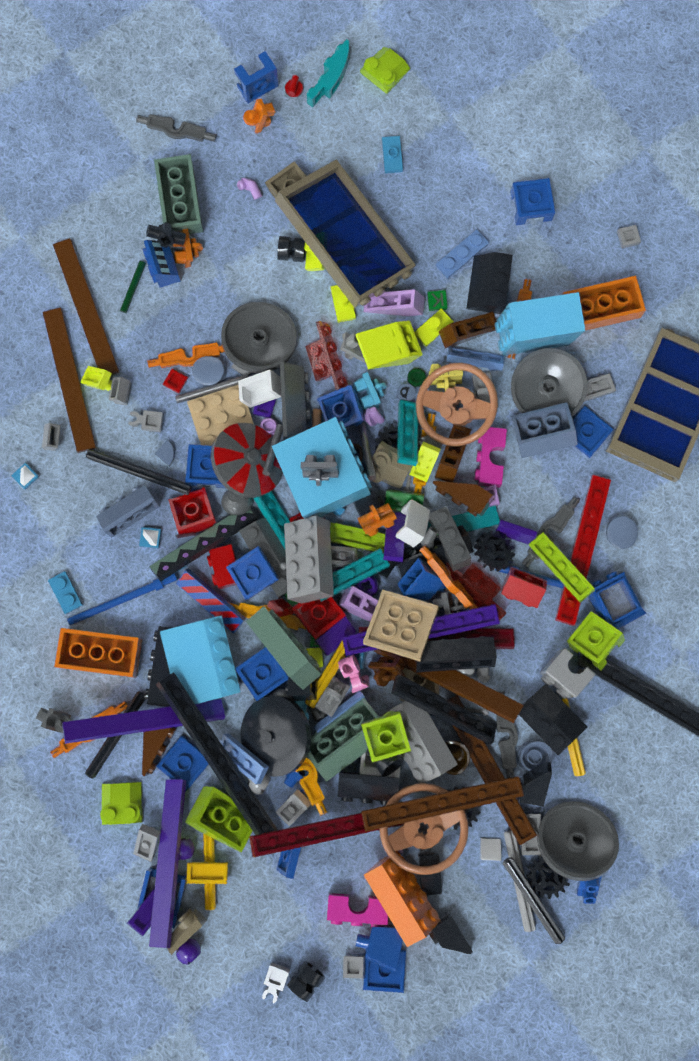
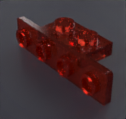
M317 321L316 326L320 340L305 346L315 381L319 382L332 376L335 389L339 390L346 387L348 382L343 375L342 363L336 352L337 346L332 339V329L328 323Z
M449 562L446 563L445 566L450 570L453 581L458 580L474 599L473 602L478 608L496 604L493 599L502 588L478 567L472 564L462 574L459 570L453 572ZM496 604L500 621L506 615V612Z

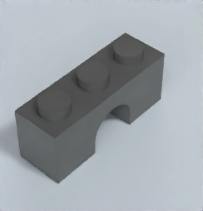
M447 506L429 513V523L431 527L438 530L436 537H439L443 545L445 556L452 571L454 572L470 565L471 555Z

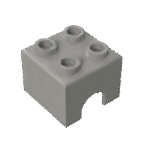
M566 648L557 651L540 671L542 675L541 680L548 686L553 685L556 687V693L563 699L577 697L595 676V673L588 667L585 670L580 668L576 674L572 673L568 668V662L573 654Z

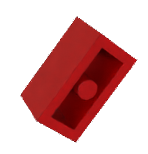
M230 544L211 549L207 560L209 567L213 566L214 574H211L214 586L217 585L219 589L236 585L226 568L236 561L233 546Z
M511 567L502 585L501 594L507 599L520 601L527 607L538 608L547 589V581Z

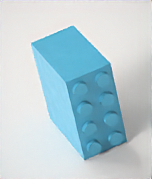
M579 292L509 303L497 319V322H495L496 333H499L500 340H498L499 351H502L503 355L507 356L545 348L569 346L585 332Z
M336 417L272 446L304 519L316 515L322 517L371 495L369 491L372 488L366 473H361L364 471L358 455L354 457L356 450L350 438L346 440V437L349 435L343 422H338ZM306 455L317 456V462H324V456L334 455L339 476L338 478H329V481H322V485L317 486L315 480L303 478L301 462L305 461Z

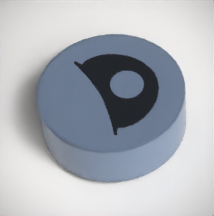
M405 383L398 387L397 398L399 400L411 402L415 398L416 391L411 384Z

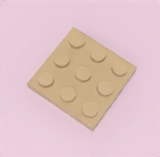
M239 385L187 401L201 445L212 446L219 433L230 425L236 423L254 424L248 406L240 402Z
M382 589L363 644L421 661L439 606Z

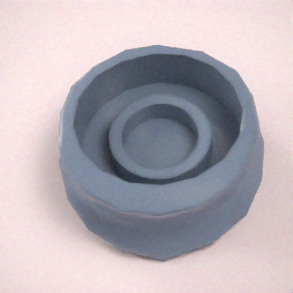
M201 357L193 364V376L197 382L204 386L223 382L227 376L225 366L216 357Z
M618 516L612 519L606 528L607 540L613 546L620 549L633 546L638 537L636 523L626 516Z
M529 741L523 744L517 752V762L525 772H529L545 762L552 763L553 761L552 749L542 741Z

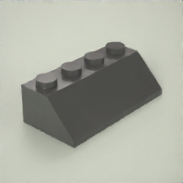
M280 362L283 438L286 440L310 429V427H307L306 421L310 420V409H306V402H309V391H305V384H308V372L304 373L303 366Z
M263 518L244 527L239 532L250 551L260 546L280 579L272 584L271 587L278 599L287 594L286 570L280 567L282 562H286V552L267 519Z

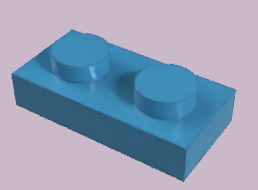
M66 571L48 580L64 614H68L83 606Z

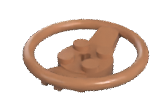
M450 363L434 370L422 383L416 400L417 418L422 429L436 442L448 446H463L482 437L491 427L498 408L497 392L492 380L484 371L467 363ZM454 370L467 371L479 377L486 385L490 396V403L477 399V396L471 390L464 387L448 388L445 392L428 391V388L436 378L444 373ZM461 402L463 408H459V411H457L456 406ZM423 406L440 412L442 417L456 426H465L472 420H486L476 432L467 437L458 439L447 438L436 433L430 427L425 418Z
M429 783L413 784L395 793L386 805L398 803L405 796L415 792L427 791L440 794L449 791ZM464 810L406 822L389 836L388 827L380 828V838L387 855L402 869L420 875L435 874L449 868L461 856L468 839V820ZM460 821V837L455 850L447 859L436 865H413L403 860L395 852L412 846L418 849L432 848L443 837V831ZM422 822L424 823V825H428V829H426V834H423V832H418V829L420 828L419 824Z

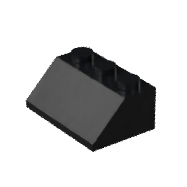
M492 252L474 256L466 309L502 314L506 307L513 255Z
M547 684L541 687L523 704L519 714L557 755H560L588 728Z
M339 772L337 797H341V801L353 802V798L361 799V803L371 804L373 800H380L381 804L386 805L390 798L399 791L400 778Z

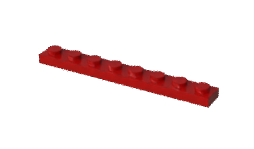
M592 475L589 482L570 562L586 579L611 480ZM564 585L555 621L574 626L580 602Z

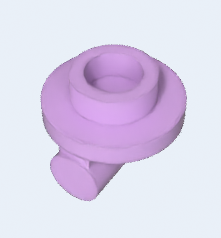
M375 407L367 408L364 417L370 426H375L377 423L382 424L385 421L384 417Z

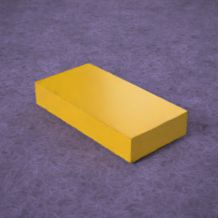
M187 862L186 884H227L228 862Z

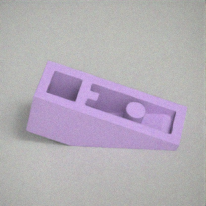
M415 289L384 292L377 298L373 296L370 304L367 303L364 306L363 312L398 316L423 315L425 297Z
M351 586L345 589L338 606L370 622L378 600Z

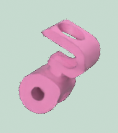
M354 655L338 661L343 677L351 678L352 693L370 686L369 676L364 675L361 677L360 666Z

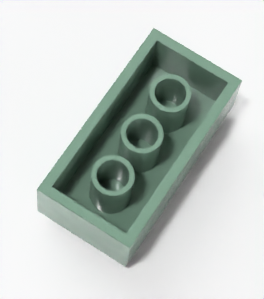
M191 154L154 159L163 223H170L174 231L182 232V229H188L189 234L203 232Z
M263 606L246 621L287 675L300 688L304 690L321 675L317 669L319 667L318 663L308 654L305 647L299 643L297 637L286 627L284 621L273 610L268 611Z
M362 698L321 731L311 736V745L307 756L326 782L363 755L368 749L361 723L378 718L379 716L365 698Z

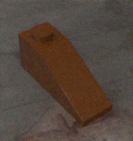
M490 312L451 323L438 332L446 349L496 331L495 322L497 321L494 313Z
M453 424L449 438L467 437L472 429ZM466 445L445 446L435 478L446 482L454 481Z

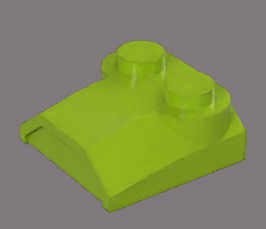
M383 47L373 57L365 60L360 73L388 94L408 73L410 67L391 48Z
M389 711L381 717L361 723L372 762L411 751L400 711Z
M142 782L102 784V810L100 812L102 825L143 822Z

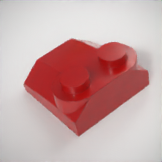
M205 487L191 492L189 495L185 494L168 499L179 534L197 533L209 529L216 523Z
M332 597L322 602L319 599L298 603L291 609L315 640L346 617V614Z

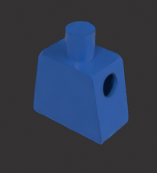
M421 558L415 561L398 582L403 596L414 599L429 600L437 591L443 592L446 589L435 571Z
M372 927L370 936L358 934L355 946L367 949L365 957L367 960L392 971L397 970L403 940L396 928Z

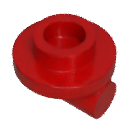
M292 75V79L285 84V92L290 97H298L303 91V86L299 81V77Z

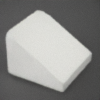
M480 838V859L501 861V839Z

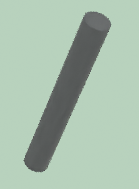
M281 424L276 425L262 473L266 476L270 475L276 456L272 446L279 443L283 432V425Z

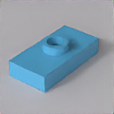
M400 136L382 137L385 173L403 172Z

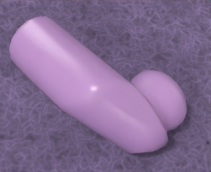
M242 178L237 182L238 189L250 191L254 200L262 197L254 180Z

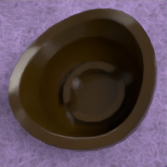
M446 741L447 747L458 764L446 773L458 775L468 767L470 752L461 742Z

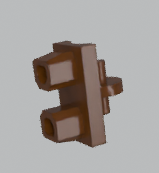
M380 657L377 662H370L368 665L375 673L373 679L381 687H385L389 681L395 680V676L398 674L406 677L403 673L406 664L402 658L395 657L391 663L388 658Z

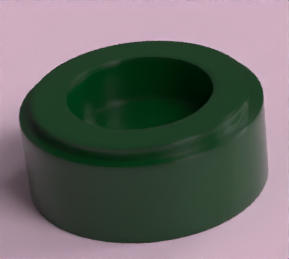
M419 368L410 370L407 375L408 383L415 388L421 387L426 379L424 371Z

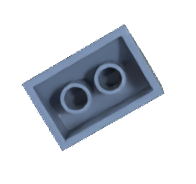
M567 402L511 416L521 458L578 445L576 430Z
M146 485L137 486L127 497L122 496L115 501L116 504L113 506H107L99 511L100 514L96 517L103 531L111 538L160 507Z

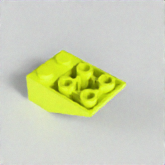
M410 320L390 323L355 334L368 369L406 365L423 355Z

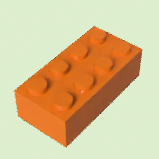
M636 276L570 290L562 294L579 292L585 331L638 319L646 311Z
M61 628L54 667L137 678L142 639Z
M395 851L403 860H405L404 857L401 856L398 851ZM389 856L379 860L364 874L365 879L407 947L426 938L441 921L437 911L428 901L426 893L422 891L417 883L415 875L396 865Z

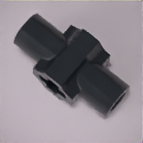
M164 222L158 227L148 224L146 230V237L157 239L161 247L167 248L173 245V243L184 245L186 234L174 231L170 223Z

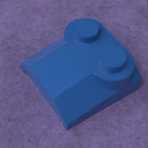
M352 385L317 398L325 421L336 417L338 422H343L345 428L358 426L365 421L358 394Z

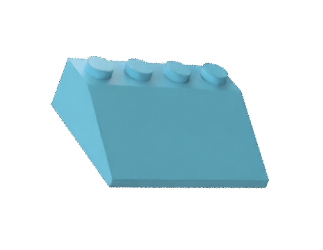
M222 616L160 631L170 674L173 672L176 674L195 704L241 692Z

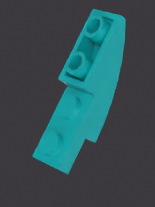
M346 39L343 44H339L335 53L325 60L324 74L320 76L318 83L308 90L306 94L307 104L312 108L323 95L330 99L339 87L348 65L349 40Z

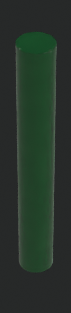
M139 260L120 312L127 314L146 265L144 261Z

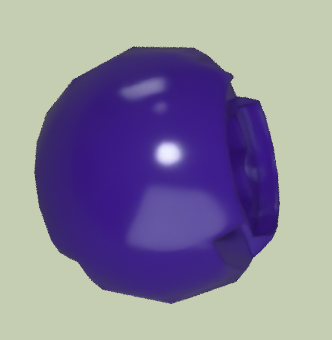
M370 576L355 584L354 587L373 597L378 592L379 584L374 576ZM366 581L370 582L372 588L364 591V587L361 584H365Z
M181 838L179 860L192 858L195 846L190 838Z
M191 938L176 950L178 961L189 965L201 954L199 943Z

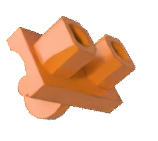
M257 99L253 110H247L244 113V122L250 126L255 125L256 134L260 133L263 127L270 126V116L275 114L273 104H264L262 99Z
M182 229L181 233L186 234L184 245L173 243L172 246L182 247L183 251L174 252V260L177 264H185V268L191 267L193 256L195 258L199 257L198 251H202L203 246L201 243H197L196 238H192L190 244L188 229Z
M388 503L375 509L374 505L369 506L371 512L357 518L365 534H368L370 537L377 534V528L383 525L385 528H389L394 525V520L397 519Z

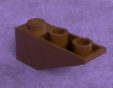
M433 481V484L436 486L435 490L443 496L447 493L452 497V502L458 506L461 504L468 507L466 511L475 517L477 514L483 516L495 499L491 493L477 484Z
M172 727L143 732L142 775L144 777L148 776V773L153 774L157 763L153 762L156 755L162 757L167 748L163 744L164 741H167L168 738L172 739L177 728Z

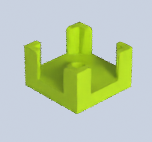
M591 611L567 640V643L576 653H582L592 661L594 666L602 670L607 664L605 658L616 645L620 647L624 643L625 638L621 631Z

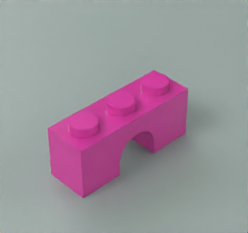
M490 427L478 439V443L481 444L480 451L477 450L476 462H479V469H475L474 480H478V486L489 487L496 485V488L501 487L504 466L493 464L490 461L489 454L492 451H503L505 449L507 429Z
M329 893L327 920H330L331 924L342 925L343 922H351L352 926H363V923L371 924V927H383V925L388 924V915L376 896H369L367 907L363 911L356 912L349 906V894Z

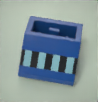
M145 240L146 248L142 250L153 282L158 283L160 288L181 282L170 246L165 248L161 247L158 241Z

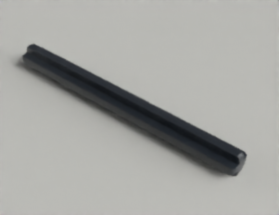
M88 449L86 453V458L186 495H189L192 486L188 483L93 449Z

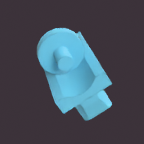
M366 372L353 383L356 393L366 390L368 394L360 398L363 409L369 407L379 408V404H381L379 397L385 396L383 390L387 386L385 383H379L378 379H374L372 383L368 372Z

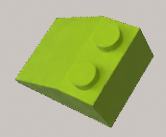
M203 786L185 820V823L201 833L239 852L243 851L252 833V829L231 797L215 787Z

